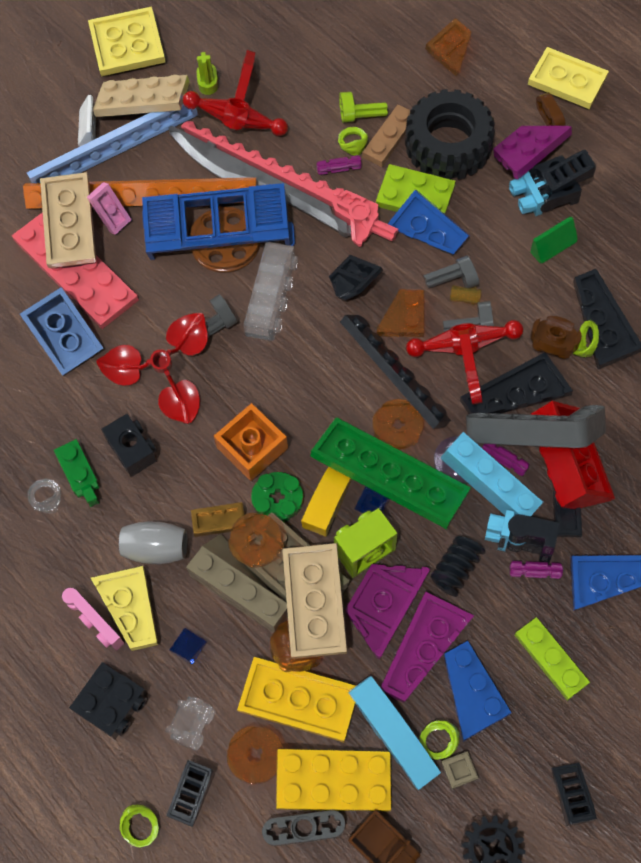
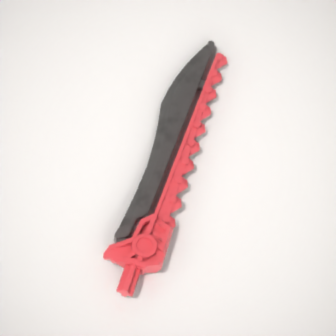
M186 121L181 125L184 131L174 126L169 127L170 136L174 138L182 149L198 164L219 178L256 177L257 186L284 183L286 201L289 205L338 231L344 238L351 236L352 241L358 247H361L363 242L372 233L390 241L396 239L399 229L379 220V204L348 190L344 191L343 188L332 190L326 181L319 180L316 183L312 180L309 173L298 175L290 165H285V167L279 166L275 158L265 160L257 150L247 152L242 143L232 145L229 144L226 136L219 135V137H214L208 128L196 129L193 121ZM329 206L332 207L333 212H334V215L332 214L331 209H330Z

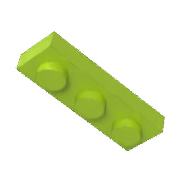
M537 617L515 633L514 636L567 701L590 683Z

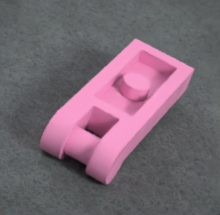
M67 588L62 594L63 601L71 610H79L82 613L78 618L88 629L92 626L97 629L99 634L96 637L106 648L111 645L117 651L124 645L122 639L76 589Z

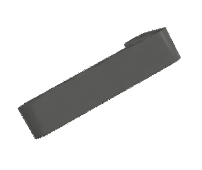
M584 406L570 416L472 413L466 415L467 435L474 442L485 444L566 448L587 447L606 433L605 406Z

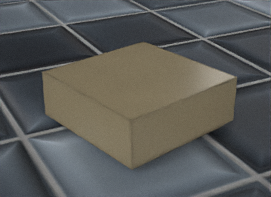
M468 751L441 761L451 790L479 779Z

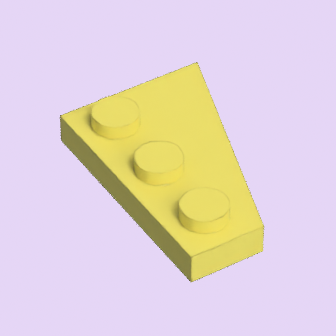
M140 566L92 577L91 580L131 651L158 645L144 567Z

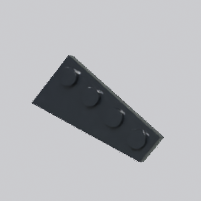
M593 269L576 276L573 283L584 322L594 321L599 330L598 345L593 353L597 369L640 353L641 342L598 270ZM589 327L587 333L591 344L593 339V330L591 327Z
M544 352L480 386L482 403L472 405L469 392L460 397V402L468 414L505 413L570 396L573 390L547 353Z

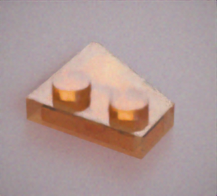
M455 18L426 44L425 49L457 76L471 31Z
M400 289L377 327V334L384 337H424V290Z

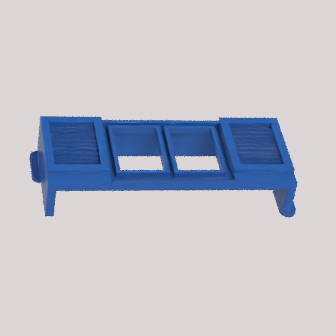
M284 183L179 195L142 197L146 253L150 260H155L154 253L280 240H285L286 247H292L295 244L294 226L292 222H288ZM244 202L246 231L220 233L218 204ZM211 205L213 234L187 237L185 208Z

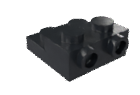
M102 662L69 708L115 740L118 735L122 736L127 731L131 723L129 719L135 711L138 713L147 701L145 696L148 693L135 682Z

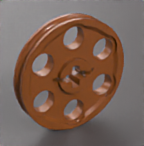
M219 207L220 233L246 231L244 211L233 207ZM211 210L202 214L194 222L189 236L213 234V228L204 226L207 221L212 220ZM231 217L240 219L239 223L231 225L227 221ZM260 243L191 249V252L196 261L203 267L211 271L226 273L242 269L251 263L259 251ZM237 251L246 253L242 259L234 258L233 254ZM215 254L222 256L221 261L216 263L211 262L209 259Z

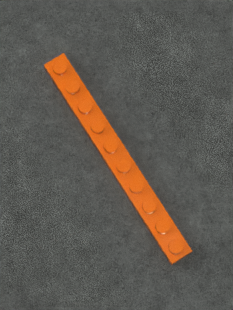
M256 177L89 182L90 194L103 182L109 184L122 206H143L142 197L179 195L257 186ZM25 183L23 191L26 209L42 208L40 183Z

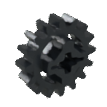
M494 815L491 822L488 823L487 818L483 816L480 826L476 822L471 823L473 833L470 831H465L464 836L469 841L461 843V847L468 850V853L462 856V859H470L471 863H493L499 860L503 863H522L518 856L524 855L526 851L520 849L518 844L522 843L524 838L515 837L514 834L518 828L514 827L510 830L507 827L508 819H505L500 824L498 823V817ZM486 829H496L494 834L488 837L479 834ZM506 836L511 842L512 851L506 847L504 841ZM496 842V849L501 854L495 853L493 856H490L488 854L489 848L486 847V844L490 845ZM474 845L480 850L482 857L480 862L475 856Z

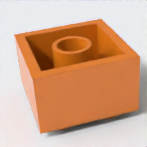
M252 403L214 435L217 449L250 481L288 449L287 437Z

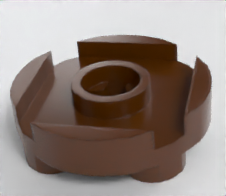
M548 316L547 320L540 321L541 318L537 319L531 330L532 347L535 350L544 351L566 359L578 349L582 334L580 330L577 332L574 329V323L558 316Z

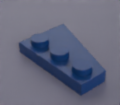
M418 190L413 191L388 223V225L399 229L398 232L406 236L418 239L451 254H456L470 237L465 230Z
M641 555L570 557L573 611L641 587Z
M468 641L444 654L462 741L464 742L511 714V711Z

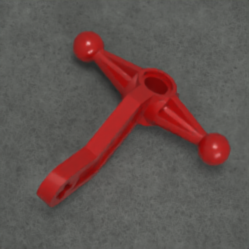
M246 51L234 98H229L228 100L200 98L195 91H188L183 96L182 101L186 108L195 109L199 107L221 120L225 126L231 129H271L272 133L276 136H283L288 131V124L284 119L277 118L271 120L251 108L244 101L256 52Z
M516 320L507 322L505 327L463 323L455 325L450 330L426 341L413 338L408 341L406 351L412 357H419L424 351L448 352L462 355L472 405L482 403V396L473 353L479 348L505 336L516 340L522 336L524 328Z

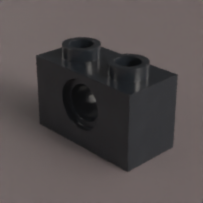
M125 414L101 429L108 444L130 477L157 462L154 456V452L157 450L149 438L145 440L141 435L144 430L137 419L132 421L129 415ZM130 441H136L134 446L126 447Z

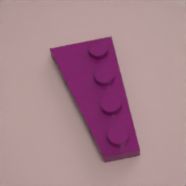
M425 591L380 686L382 691L404 703L474 615Z

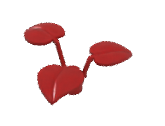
M188 314L174 321L166 332V340L168 344L175 348L167 351H154L150 359L140 365L142 358L139 351L130 345L117 346L97 359L96 362L101 372L110 381L121 386H130L137 383L140 379L139 370L145 369L152 365L156 372L165 373L171 387L164 388L158 398L159 408L168 418L190 424L195 419L199 410V393L196 386L189 380H181L175 385L169 373L172 367L170 356L179 350L187 356H193L203 351L208 341L204 314Z

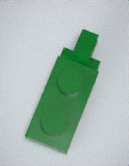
M77 439L54 449V453L75 495L78 498L84 495L90 508L99 504L94 490L99 488V483Z

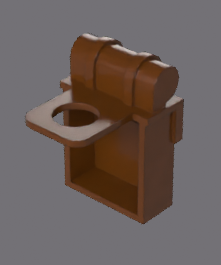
M376 810L348 839V843L368 863H416L421 856L410 844V841H407Z

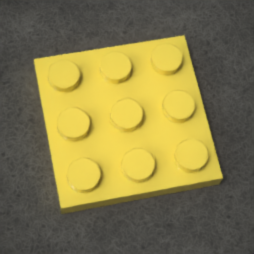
M152 7L88 20L101 76L166 63Z

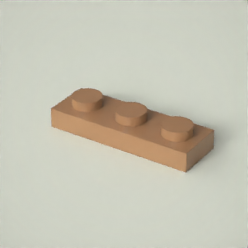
M397 105L362 152V158L382 167L406 135V123L410 110Z

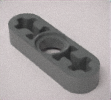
M335 810L272 818L264 824L262 835L264 840L271 846L334 839L343 834L345 819L341 813ZM334 816L335 821H340L341 826L336 827V832L331 833L329 828H320L322 835H316L317 825L314 818L320 817V824L329 822V817ZM301 820H307L312 824V832L306 837H301L296 833V825ZM292 821L291 832L294 837L293 839H288V833L280 834L279 840L276 841L271 835H267V832L272 830L273 824H277L279 829H286V822Z

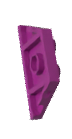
M520 126L493 148L494 157L499 162H502L507 170L511 169L513 171L515 179H519L572 135V127Z
M371 564L345 609L346 614L379 660L430 573L429 568L415 569L405 568V566L387 567L385 565Z

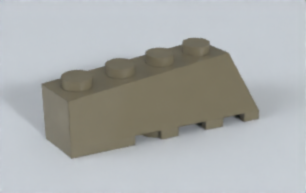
M222 534L204 544L186 567L190 577L276 635L288 618L287 603L277 597L266 583L234 555L235 549Z

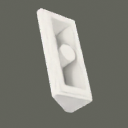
M92 95L87 96L79 111L78 146L96 139V117L93 112L95 102Z

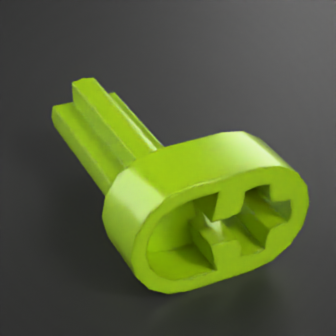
M201 52V56H197L198 87L202 94L211 95L218 90L216 67L211 64L210 55Z
M340 92L339 94L342 122H354L355 118L388 115L386 102L354 105L352 92Z

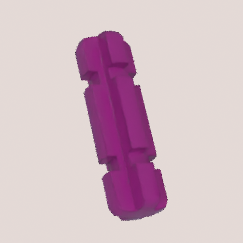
M359 155L350 156V159L342 157L329 159V162H326V160L318 161L316 164L317 172L319 175L328 174L327 171L335 173L348 171L349 168H352V170L360 169L362 166L361 158Z
M483 444L482 449L490 456H494L493 458L509 469L513 468L514 472L520 476L527 472L530 465L522 458L520 460L517 459V455L502 446L497 447V444Z
M512 561L510 563V575L512 577L525 575V577L546 578L550 576V578L559 579L563 574L561 563H551V565H548L547 562L528 561L525 564H522V561Z

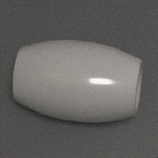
M152 521L138 522L121 528L119 553L122 557L145 564L172 563L186 557L188 546L186 529L169 523Z

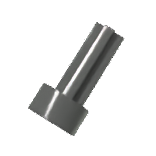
M468 255L456 259V264L423 275L428 288L461 277L465 288L470 289L479 285V278Z
M220 294L209 300L217 314L205 321L208 337L224 326L228 329L237 323L234 314Z
M477 302L478 317L443 321L444 332L450 330L455 325L463 323L494 326L491 302Z

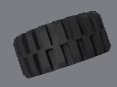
M448 89L441 90L437 94L432 92L428 94V98L423 97L417 101V105H414L410 110L406 123L405 146L407 147V155L416 168L420 167V171L423 173L451 180L452 178L463 179L466 177V174L471 176L477 172V169H481L490 157L495 132L494 118L491 116L490 109L487 106L484 107L483 101L479 98H473V94L468 92L464 94L461 93V90L454 89V92H448ZM452 127L463 131L468 138L457 143H446L436 139L430 133L439 128Z

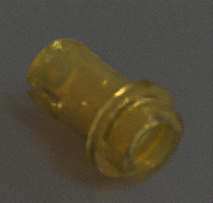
M452 285L450 301L468 302L474 306L477 302H480L482 290L477 289L475 286L474 288H465Z

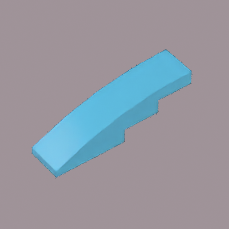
M369 676L348 692L378 738L383 741L416 789H421L441 773L372 676Z

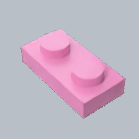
M103 182L87 196V199L110 233L116 235L131 221L130 216L109 184Z

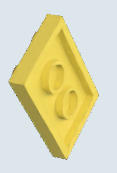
M547 47L532 72L528 85L590 109L609 71Z

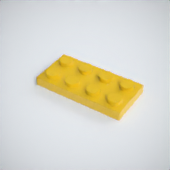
M254 657L237 710L240 713L345 743L355 702L348 692L356 686Z
M278 749L276 809L391 811L390 752Z

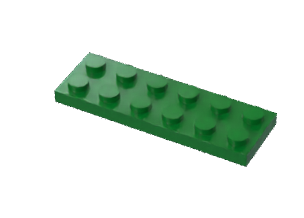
M337 417L313 447L310 457L446 530L471 487Z

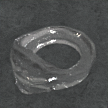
M51 479L37 480L29 487L27 492L28 502L35 510L55 513L61 500V488ZM49 486L54 490L53 496L45 501L37 502L35 500V492L40 487Z

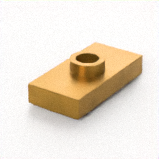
M242 502L191 510L194 537L246 529Z

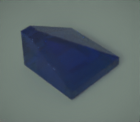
M365 486L354 509L365 513L369 510L373 512L379 508L383 513L390 499Z
M184 628L169 651L192 665L207 641Z

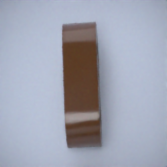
M549 92L537 96L536 106L546 125L566 126L564 115L553 96Z

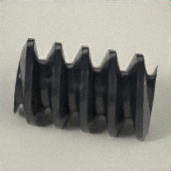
M455 537L453 545H450L447 553L442 556V562H439L436 566V571L431 573L432 581L446 594L457 597L458 593L453 588L462 589L464 587L459 579H469V575L465 570L470 572L475 570L470 562L479 563L480 558L476 553L484 555L485 549L469 538Z

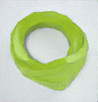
M348 127L342 130L338 136V143L341 149L353 156H360L368 140V135L358 127ZM350 134H357L361 137V140H354L350 143L344 142V138Z
M589 320L581 325L582 339L578 349L573 352L574 355L592 357L598 345V326L594 321ZM589 327H591L593 339L592 343L587 347L586 333Z
M438 720L426 726L420 735L419 741L432 759L439 760L449 757L457 750L459 731L452 723ZM445 729L451 738L448 747L440 753L430 751L426 745L427 736L432 731Z
M131 805L123 811L120 818V831L123 838L132 846L139 848L148 846L158 835V820L149 807ZM139 813L143 817H147L152 824V832L145 840L135 839L129 829V820Z

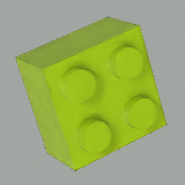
M379 508L373 512L369 510L363 513L358 518V522L352 526L345 525L336 532L337 536L334 537V543L337 544L338 559L352 578L368 569L371 564L377 563L396 550L397 532Z

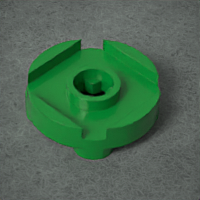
M272 472L263 474L252 489V505L262 519L272 512L285 523L300 512L303 505V491L298 479L287 473ZM276 492H280L282 496H285L284 499L279 500V503H274V499L270 498Z

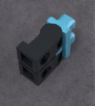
M563 155L535 165L521 178L510 181L509 190L512 196L522 193L525 195V197L518 199V207L522 214L533 211L535 216H538L542 212L551 211L567 203L570 206L579 203L582 189L578 183L552 194L540 176L542 172L565 160ZM562 172V174L564 175V177L567 178V175L565 174V172ZM556 175L552 176L556 183L560 182Z
M506 510L505 517L490 514L485 540L499 543L497 550L505 551L507 548L512 552L523 550L539 554V562H547L549 564L556 546L560 523L526 515L514 516V511Z

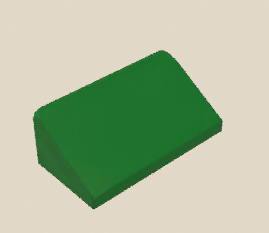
M568 217L533 239L530 253L540 264H543L577 242L578 237L574 219Z

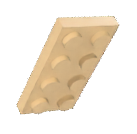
M171 75L168 77H150L145 79L131 78L122 81L109 80L103 82L93 107L95 117L181 110L183 96L187 92L190 83L188 75Z
M87 172L40 178L48 268L96 262L92 207L87 199V196L90 195Z
M337 544L282 549L291 658L347 654Z

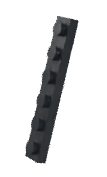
M345 315L340 323L433 429L445 427L451 421L446 415V410L440 404L434 402L430 397V392L424 386L419 385L414 379L415 376L412 371L398 361L399 357L397 354L383 344L382 337L367 326L368 322L360 315Z

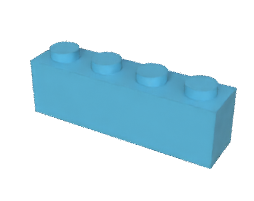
M464 432L440 458L504 515L506 510L514 511V516L526 515L531 517L543 503L542 500Z

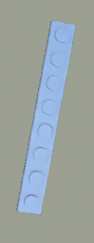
M183 104L181 110L148 113L27 172L31 183H40V178L81 173L169 130L170 126L175 127L198 116L197 109H188Z

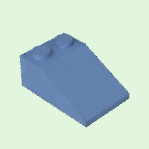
M62 287L20 313V316L62 376L104 349Z

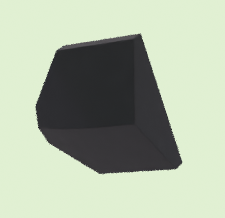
M349 255L329 275V279L336 296L346 301L362 293L383 269L381 266Z

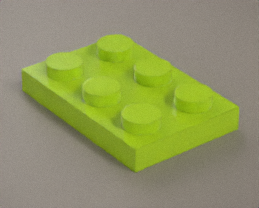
M389 164L376 203L379 204V208L397 212L413 191L418 190L446 214L456 181Z

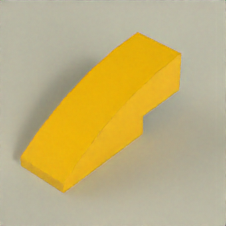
M328 466L301 520L302 528L326 537L334 517L339 512L352 479Z

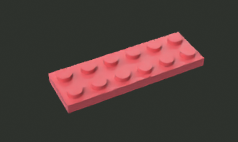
M43 212L12 235L13 240L59 287H62L65 293L101 329H104L139 301L138 296L97 255L96 262L48 268Z

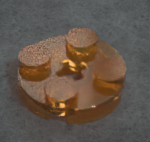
M394 399L382 404V407L373 416V432L375 437L398 450L406 449L418 443L423 431V417L410 405V402ZM398 419L400 423H405V426H402L401 429H396L391 424H394L395 420Z
M257 513L246 514L240 517L231 528L232 532L229 539L230 551L239 562L248 567L256 568L270 564L283 549L282 531L279 525L267 515ZM253 534L257 536L262 535L263 539H261L259 546H250L249 543L252 541L251 536Z
M288 621L281 623L270 638L271 656L282 671L302 672L320 665L322 656L291 658Z
M248 726L239 730L231 738L227 750V762L232 773L240 781L250 785L262 784L271 780L276 775L277 750L283 748L279 738L270 729ZM251 748H254L256 751L259 749L263 751L259 762L255 760L250 762L248 760Z

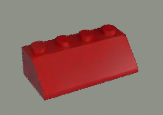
M551 401L530 415L570 416L580 408ZM594 442L582 448L539 447L540 454L548 468V477L556 491V499L561 507L570 509L584 508L615 499Z

